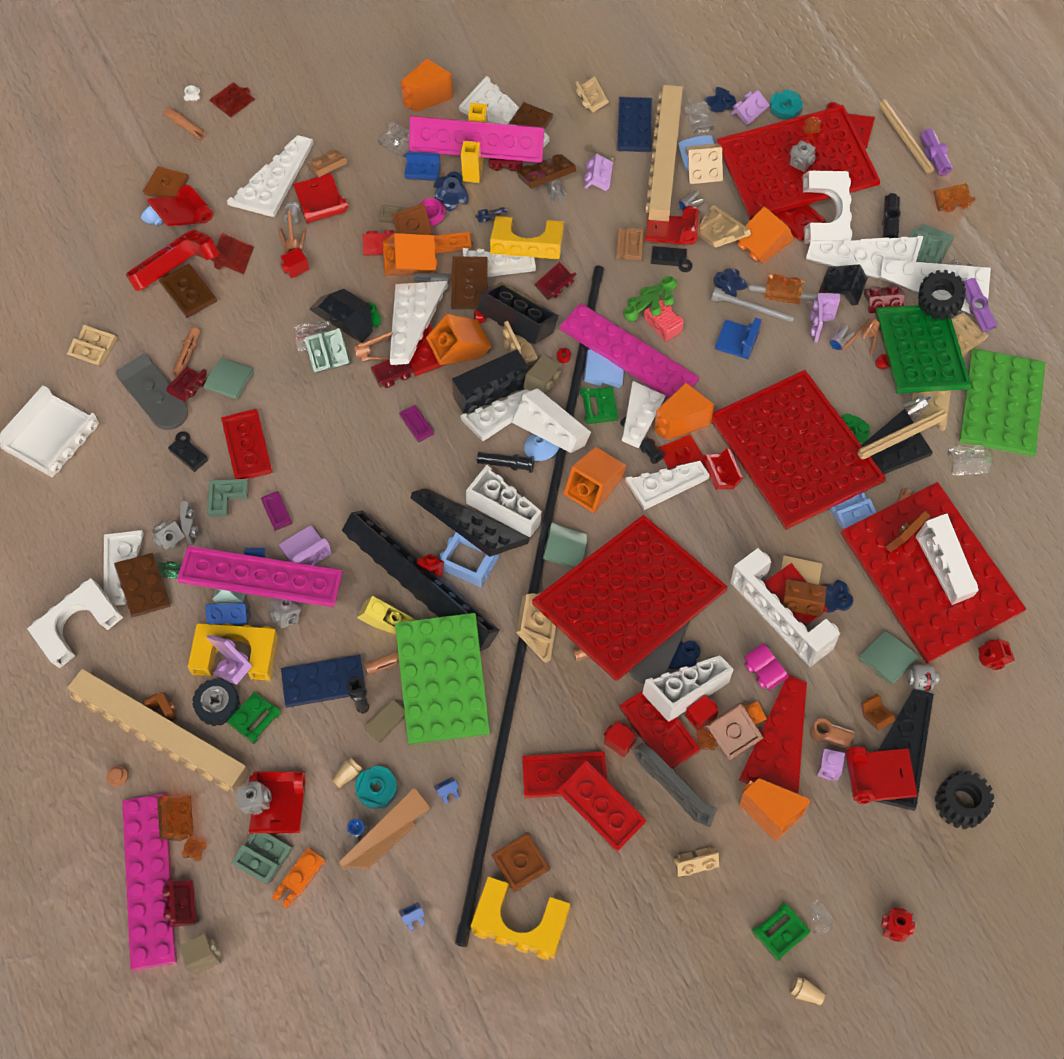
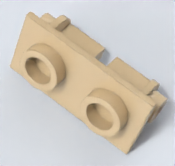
M708 847L696 850L697 857L695 858L692 852L678 854L677 857L673 858L674 864L677 866L678 877L719 867V853L716 852L715 848Z

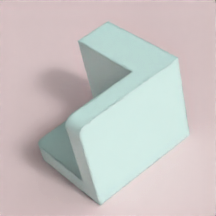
M216 589L212 600L216 603H242L246 593Z

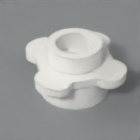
M193 85L187 86L184 89V100H199L200 89Z

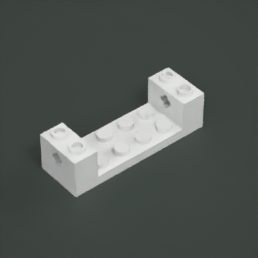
M757 548L734 565L730 583L805 663L812 667L834 649L840 635L839 629L834 623H830L825 619L808 632L805 625L798 622L793 617V613L780 603L778 597L767 590L763 581L767 579L771 560L765 552Z

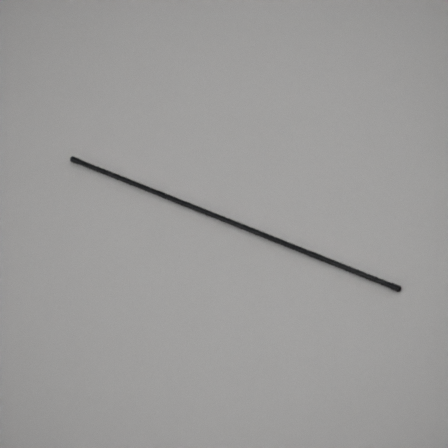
M600 265L594 267L587 307L594 312L604 273V268ZM580 342L565 410L572 417H574L588 348ZM560 447L556 454L528 594H538L545 560L543 559L544 546L547 542L549 527L553 521L567 452ZM520 636L517 643L463 911L455 939V945L460 947L468 946L471 921L527 644Z

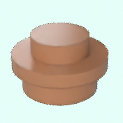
M121 766L112 767L107 773V782L113 787L124 785L128 779L126 769Z

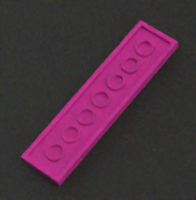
M410 116L409 151L461 155L463 141L480 142L481 157L542 163L545 127Z
M581 303L560 325L561 331L605 357L654 390L666 395L667 398H670L685 383L693 388L699 380L697 375Z
M187 546L177 580L178 583L335 608L343 570Z
M158 794L123 800L130 969L133 971L176 963L174 927H168V920H164V907H167V899H163L162 895L163 886L171 878L166 795Z

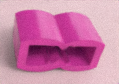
M764 643L744 656L746 660L744 663L745 667L750 673L755 672L758 676L756 681L762 689L766 687L768 691H771L789 678L787 672Z

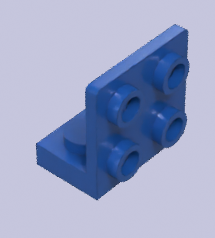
M755 317L753 324L749 323L748 326L725 320L715 349L749 360L760 331L762 319Z

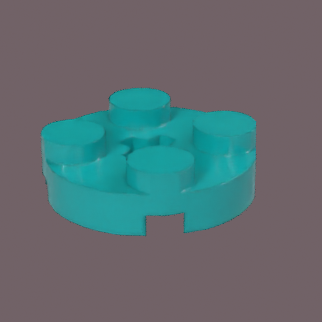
M783 90L782 93L776 92L770 100V113L787 120L798 116L803 108V100L800 99V95L792 90Z
M374 766L371 769L364 770L360 773L355 783V790L359 801L368 808H386L397 794L398 787L395 777L389 769L382 766ZM380 783L381 790L373 792L371 786Z

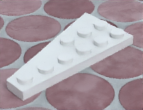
M487 76L459 105V111L468 115L470 103L487 104L488 122L508 124L519 109L506 94L499 90L496 84L493 85L490 82V78ZM545 132L543 148L549 142V136Z
M297 135L284 147L285 150L280 155L274 156L273 161L269 165L266 164L249 180V183L244 188L241 187L233 198L230 197L227 200L228 205L275 217L314 144L313 139Z

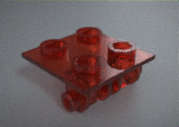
M233 82L209 101L231 118L253 102L255 98L249 95L250 90L248 87L240 88Z
M221 233L216 246L219 254L211 259L214 262V267L220 270L225 266L244 275L254 247Z

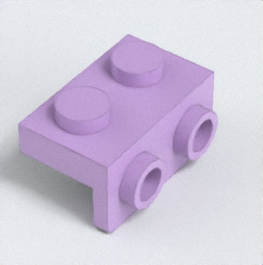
M759 90L753 94L750 91L743 97V102L739 101L733 106L734 110L730 114L733 116L736 113L747 126L770 105Z
M596 153L586 163L587 170L584 176V188L587 189L593 184L607 191L610 188L613 162Z

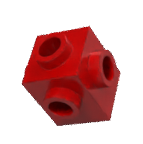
M1001 639L989 640L984 643L985 645L978 648L980 653L979 660L984 667L1000 670L1006 664L1015 661L1010 644L1007 641Z
M899 907L890 909L882 917L881 927L884 928L883 936L896 942L905 941L914 933L915 922L912 921L913 914L907 913L906 909Z

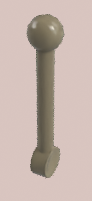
M590 144L585 146L586 151H592L612 162L615 161L614 156L606 155L592 148Z

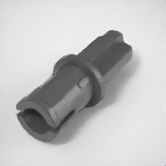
M433 271L431 273L415 272L414 281H448L449 283V274L433 273Z

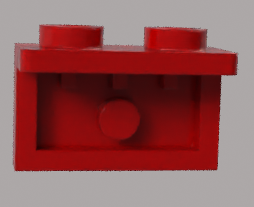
M384 230V233L367 231V234H362L363 255H383V241L393 235L394 230Z
M726 448L721 454H706L702 458L716 490L734 489L742 481V474L730 448Z

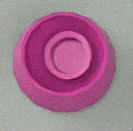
M434 198L423 200L420 204H425L431 226L439 224L446 215L444 204Z

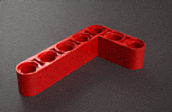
M190 230L128 271L126 276L135 291H140L194 254L210 260L218 256L219 250L210 236L197 230Z

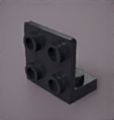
M860 264L828 267L819 293L845 294L851 305H858L868 278Z

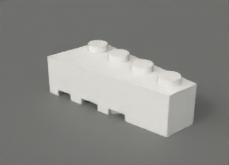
M538 388L523 394L512 422L570 453L584 447L591 433Z
M488 465L484 467L466 490V504L530 538L540 526L542 511L528 499L521 497L514 487L507 485L500 475H496L491 471Z
M948 514L926 521L916 535V539L950 603L953 605L972 598L979 590L978 584L972 575Z
M719 655L698 662L695 666L689 668L686 666L680 668L677 672L662 674L661 677L656 679H646L642 694L670 722L706 695L708 697L730 682L733 668Z

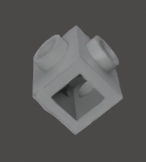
M801 140L790 151V165L805 172L816 159V147Z
M171 518L166 522H159L154 526L155 529L151 531L154 535L152 537L157 547L161 546L165 550L176 547L179 544L178 541L185 537L176 522Z
M277 598L270 599L271 618L274 622H277L280 628L299 622L301 610L297 602Z
M260 782L248 783V786L237 788L238 809L245 814H260L263 810L270 809L271 792Z

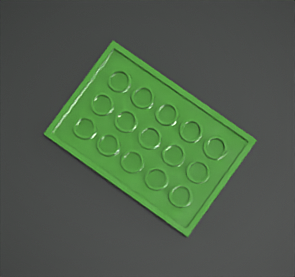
M972 348L968 370L971 387L966 389L959 442L1034 457L1037 450L1045 362Z
M471 613L395 623L408 745L490 735L476 614Z

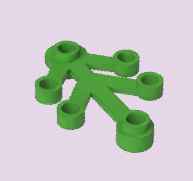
M667 276L661 279V284L642 288L639 291L641 296L631 297L627 300L629 307L623 310L625 319L628 322L637 320L638 313L650 303H652L650 307L651 314L653 316L659 315L662 312L659 305L660 295L665 292V296L662 298L664 305L673 304L672 291L678 284L677 280L673 276Z

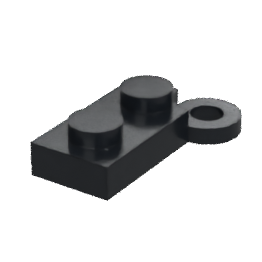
M652 247L651 264L678 266L679 270L685 273L690 272L693 266L692 262L686 259L687 249Z
M187 432L177 433L175 442L168 447L169 451L193 472H196L208 461L207 456L190 443V435ZM181 437H186L185 440H180Z

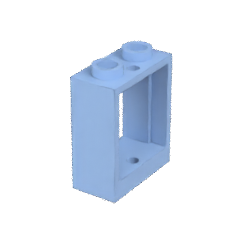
M455 533L454 536L449 538L448 547L445 552L442 551L439 555V559L444 561L443 571L482 588L498 560L499 554L491 557L486 555L476 573L450 562L449 560L459 543L482 552L461 535Z

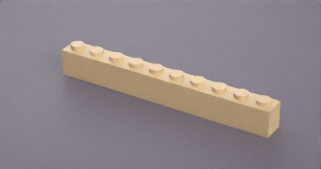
M663 85V92L659 91L658 102L661 103H658L657 113L660 115L656 116V125L659 127H655L654 137L657 140L654 139L653 150H656V152H652L651 162H654V164H651L650 175H653V177H649V187H652V189L648 190L647 200H650V203H646V213H649L648 220L669 222L683 86Z
M84 669L80 670L67 687L71 693L70 697L77 703H81V701L86 703V707L92 712H101L103 714L102 717L111 723L116 721L119 723L118 726L124 731L129 732L131 730L136 733L134 736L142 742L146 740L151 742V746L159 752L162 750L168 753L167 756L176 762L181 760L185 763L184 766L192 772L195 770L201 772V776L209 782L212 780L218 783L217 786L226 792L231 790L236 793L237 788H240L250 773L244 764Z

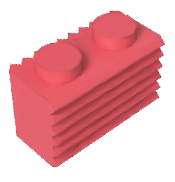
M660 300L659 305L662 312L659 315L653 316L650 307L644 310V319L667 342L682 332L683 320L679 315L676 316L670 305L666 306L663 300Z

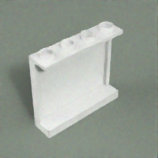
M42 386L0 433V448L53 478L66 461L73 456L78 447L85 442L91 432L96 430L99 422L94 413L88 415L55 397L51 394L49 388Z

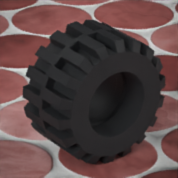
M937 270L936 274L933 272L929 273V276L925 277L920 284L918 304L919 306L921 305V311H926L925 315H932V319L935 320L936 317L944 320V317L949 319L952 317V314L954 316L957 315L958 310H961L964 304L966 294L965 283L961 281L959 275L956 277L955 272L948 273V270H944V272ZM937 290H945L952 297L947 300H938L933 297L932 293Z
M962 770L957 771L956 774H950L940 785L935 796V801L938 802L936 809L941 810L939 813L940 817H945L947 819L945 822L948 824L954 823L953 827L958 828L960 825L962 829H968L969 826L974 828L982 823L994 806V802H992L994 794L990 793L992 787L985 784L987 782L985 778L981 780L978 778L979 774L971 775V771L967 770L964 774ZM963 791L969 794L974 801L975 807L968 809L959 805L955 800L954 792Z

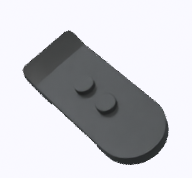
M143 354L116 371L119 381L158 428L172 430L178 428L186 421L188 409L185 402L166 392L169 382L154 366L147 355Z
M690 621L629 671L631 677L645 684L646 679H656L661 677L662 674L667 673Z
M640 743L634 749V754L641 766L669 792L694 821L711 827L717 808L703 802L650 747Z

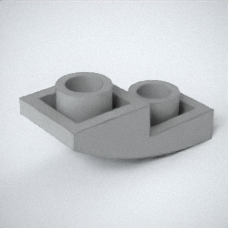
M181 501V526L188 543L193 545L194 538L198 536V527L193 521L194 509L191 508L189 502Z

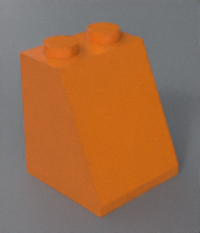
M425 59L401 80L403 104L414 112L453 98L451 73L429 59Z
M764 206L746 224V227L750 229L751 235L737 240L738 243L736 245L742 251L746 249L752 260L755 262L758 260L763 264L792 243L794 238L789 227Z
M394 233L383 241L384 276L413 275L415 272L431 273V271H435L437 259L435 258L436 241H434V235Z
M446 314L426 337L440 365L481 359L492 347L478 320Z
M685 383L656 410L654 430L660 437L671 440L708 427L711 424L714 404Z
M595 447L572 466L563 495L595 513L622 480L627 465Z
M758 778L754 783L750 781L743 788L744 792L740 795L741 801L739 805L774 841H777L805 814L811 801L804 796Z

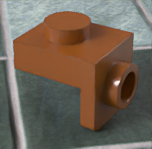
M162 692L153 694L148 700L144 701L145 706L153 711L161 707L169 721L172 722L177 719L174 714L177 710L172 700L167 701Z
M878 694L861 702L863 717L877 730L895 721L894 715L882 705Z

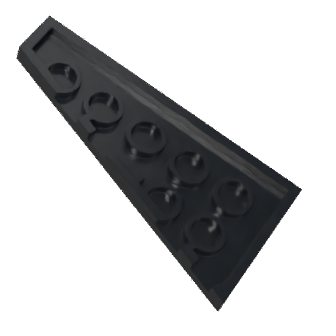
M904 409L864 442L862 446L869 445L914 422ZM919 432L870 457L881 472L886 474L927 458L933 452Z
M426 488L411 493L410 499L489 557L529 543L530 537Z
M913 689L878 751L909 749L917 797L875 802L911 811L916 810L933 693Z

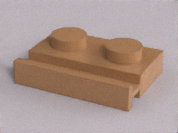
M330 150L325 155L312 159L307 165L310 171L320 177L347 164V160L337 150Z
M619 228L617 259L624 258V260L642 261L643 229L626 228L624 230Z

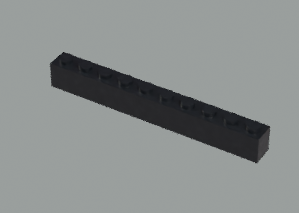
M363 510L351 512L341 530L347 535L349 540L355 542L363 552L373 558L375 563L381 565L390 576L400 582L402 587L408 589L417 600L423 602L428 610L435 613L438 617L475 613L480 651L490 647L500 629L433 571L417 564L418 558Z

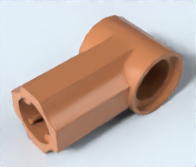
M821 718L812 726L810 736L816 742H827L849 749L854 731L833 725L829 720ZM817 727L823 728L825 734L818 732Z

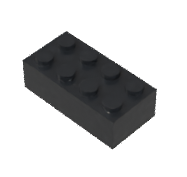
M502 282L482 292L477 308L478 312L494 320L500 326H504V322L508 321L514 334L521 336L527 342L534 345L553 334L559 317L556 313Z
M518 349L452 378L454 399L462 413H472L475 409L484 405H490L497 399L505 398L517 390L524 389L528 365Z

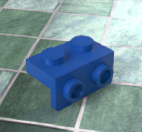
M406 152L405 179L437 180L439 178V154Z
M244 602L215 603L205 606L207 624L223 625L225 623H233L234 625H242L247 623L251 617L250 609H246V603Z

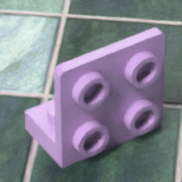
M818 293L817 299L813 300V311H810V322H813V325H811L810 335L814 336V343H818L823 321H834L840 302V294Z
M311 525L279 544L280 549L288 560L293 563L313 566L332 554L325 538L321 539Z
M208 635L206 638L226 657L217 665V669L213 674L219 679H224L237 685L252 667L247 661L249 658L241 651L238 652L234 648L236 645L230 639H223L218 635L216 637Z

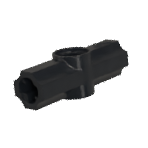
M890 193L884 197L883 238L899 237L900 197L895 193Z

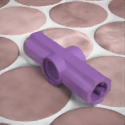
M931 128L926 129L920 134V139L925 147V156L929 161H932L937 173L945 176L953 168L947 157L946 145L940 143L934 130Z
M970 278L964 281L966 288L965 298L969 304V311L974 315L981 332H988L996 328L998 325L988 306V299L983 296L976 279ZM974 303H980L983 308H977Z

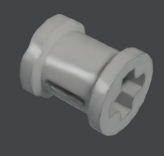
M287 202L285 206L286 214L283 220L288 224L287 211L291 210L292 225L297 224L299 221L298 213L301 209L300 205L296 202Z

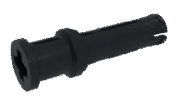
M624 417L620 422V424L623 427L625 424L626 417ZM645 435L640 449L649 456L652 464H656L663 459L665 452L655 445L653 439H649Z
M478 452L477 464L510 467L513 471L520 469L528 470L529 473H532L534 456L529 458L521 457L519 454L506 456Z
M352 677L346 684L349 697L354 700L356 710L359 713L361 710V714H364L369 710L366 698L367 688L362 678Z

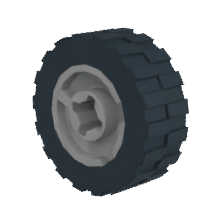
M224 679L207 680L194 692L195 695L192 699L194 711L199 719L207 725H224L239 709V696L231 683L224 681Z

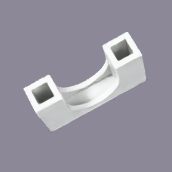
M808 171L803 175V192L827 194L836 205V216L831 223H809L804 226L805 244L816 241L834 242L851 240L852 229H850L852 214L850 212L851 195L849 194L851 179L849 172Z
M91 578L83 582L74 592L66 595L64 600L51 607L45 615L35 620L27 628L50 662L59 668L76 656L63 637L64 624L72 614L81 610H88L93 614L98 623L107 630L124 618L100 585Z

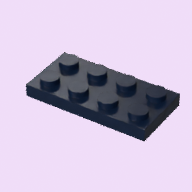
M619 97L617 151L650 152L652 98Z
M360 654L281 668L286 708L349 697L346 687L347 681L355 676L364 680Z

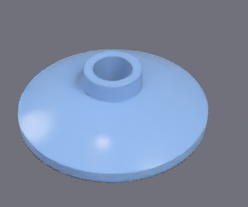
M533 433L524 444L526 455L529 458L534 456V461L547 460L553 457L559 450L558 446Z

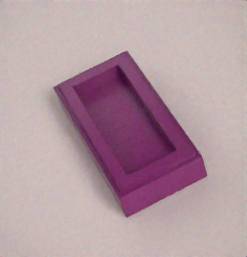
M416 405L399 413L400 418L418 443L434 435V430Z
M278 491L261 497L274 531L292 524Z

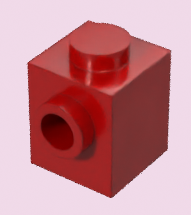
M299 247L280 256L282 264H280L284 274L288 273L291 279L309 270L307 258Z
M705 695L686 709L685 717L699 731L706 724L717 718L718 706L714 700H709Z
M617 721L613 726L609 725L603 734L605 736L604 744L622 757L627 755L636 743L637 735L632 732L628 725L620 724Z

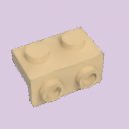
M595 76L582 85L578 81L575 82L578 87L575 90L580 98L583 97L581 101L586 109L589 108L592 113L609 103Z

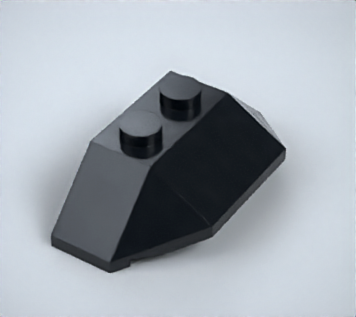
M344 288L321 296L310 308V311L338 329L341 328L343 332L360 343H363L373 332L370 305Z

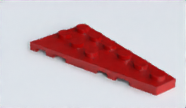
M788 674L789 678L785 680L761 731L763 739L755 744L739 781L748 784L750 781L754 783L760 778L799 794L807 682Z

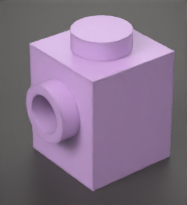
M824 749L820 756L817 776L827 780L838 781L842 774L845 753Z

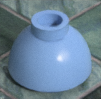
M148 206L141 214L140 219L147 224L159 226L163 222L151 206Z

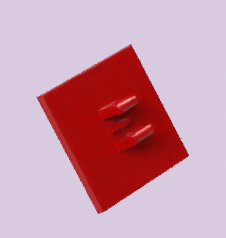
M690 434L658 447L665 452L663 460L669 470L679 465L700 461L705 466L702 459L704 456Z

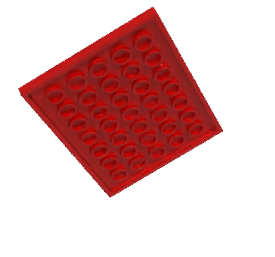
M844 105L718 138L716 141L722 147V158L749 220L764 206L775 214L830 199L831 197L824 193L803 192V175L808 171L849 172L851 179L849 193L880 185L881 180ZM801 140L816 147V159L805 172L790 165V151Z
M806 370L712 414L711 422L785 530L849 500L886 480V477L871 457L861 459L857 455L858 450L863 446Z
M938 482L840 532L926 664L1026 610L1021 600ZM924 511L930 515L928 520L948 514L979 590L972 598L953 605L950 603L916 539V535L922 526L906 542L892 552H889L885 546L899 533L898 529L906 522L909 524Z
M642 515L532 599V604L617 682L725 593L728 586L645 515Z

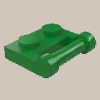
M613 387L582 388L580 390L584 401L586 424L618 421ZM591 397L596 399L598 415L593 414Z
M253 692L227 723L239 734L255 744L258 741V736L275 717L278 718L282 713L278 708ZM267 710L269 713L252 732H249V729Z
M784 902L760 926H755L751 929L756 939L765 946L777 961L811 932ZM786 916L789 921L768 938L765 932Z

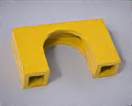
M470 103L468 121L488 122L487 104ZM463 141L461 150L463 182L480 183L484 157H481L480 142Z
M495 217L490 239V254L560 259L564 221L547 220L545 231L542 235L534 238H523L512 233L513 217Z
M207 622L196 624L188 669L192 675L212 677L215 657L219 650L206 637L208 635L215 637L218 635L223 639L228 638L232 642L239 641L251 647L249 663L252 665L248 671L250 679L271 681L278 635L275 629L269 626L255 628L251 625H243L241 627L228 623L223 625L207 624Z
M488 877L471 924V931L474 932V935L482 939L487 937L495 939L494 942L503 946H507V944L516 946L515 949L520 952L528 953V950L535 952L537 957L544 960H549V957L554 959L568 918L570 903L549 897L541 923L530 932L517 933L510 930L501 919V911L509 890V884Z

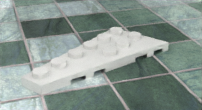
M924 236L811 242L806 260L830 267L860 264L867 277L885 281L880 279L882 259L916 262Z
M882 259L880 279L910 289L914 293H919L920 284L925 277L929 276V273L933 272L936 274L937 270H940V272L948 270V273L955 272L956 277L959 275L961 281L975 278L983 296L988 299L991 268ZM937 290L932 293L933 297L938 300H947L952 297L945 290ZM965 298L960 311L974 316L970 313L969 304ZM974 303L977 308H983L980 303Z
M448 281L395 285L390 349L391 365L409 364L417 349L418 341L423 337L424 329L428 327L438 302L443 298L444 290L448 288Z

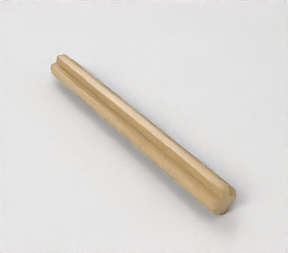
M882 100L879 102L878 106L927 174L933 172V165L887 101Z
M939 410L860 448L857 455L861 459H866L944 421L947 413L944 410Z

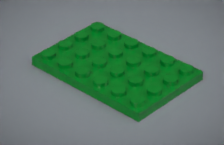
M921 305L876 308L875 314L877 321L880 323L879 330L896 394L970 389V378L951 318L947 319V317H944V320H940V317H936V320L932 319V315L926 316V311H921Z

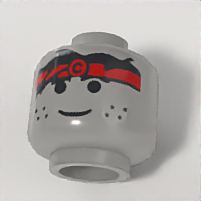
M915 664L912 669L908 670V685H911L913 689L931 691L935 684L939 683V673L935 672L932 665Z

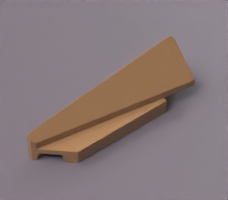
M413 788L339 861L340 867L342 869H369L416 826L413 821L430 810L429 805L420 793Z

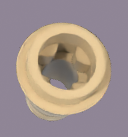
M350 757L344 761L331 780L341 788L360 775L359 772L362 768Z
M796 977L792 983L790 993L794 995V998L818 1005L823 1003L825 993L804 977Z

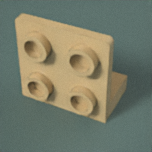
M718 143L685 146V153L688 156L690 184L723 180L722 147Z
M504 322L502 332L505 338L503 340L505 349L510 352L518 349L528 366L535 364L538 361V357L531 343L519 335H514L509 322Z

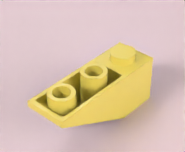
M371 596L364 602L357 616L363 622L395 635V623L416 620L374 596Z

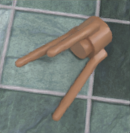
M288 210L289 238L287 241L282 229H278L284 246V252L288 253L298 247L303 251L306 230H303L300 242L297 238L293 237L291 210Z
M868 319L865 325L860 327L841 350L844 351L863 332L862 339L873 336L870 355H873L876 341L880 334L878 331L880 323L876 319Z
M392 332L382 334L363 343L355 344L354 348L357 359L362 358V361L390 359V357L368 356V354H371L369 346L389 339Z

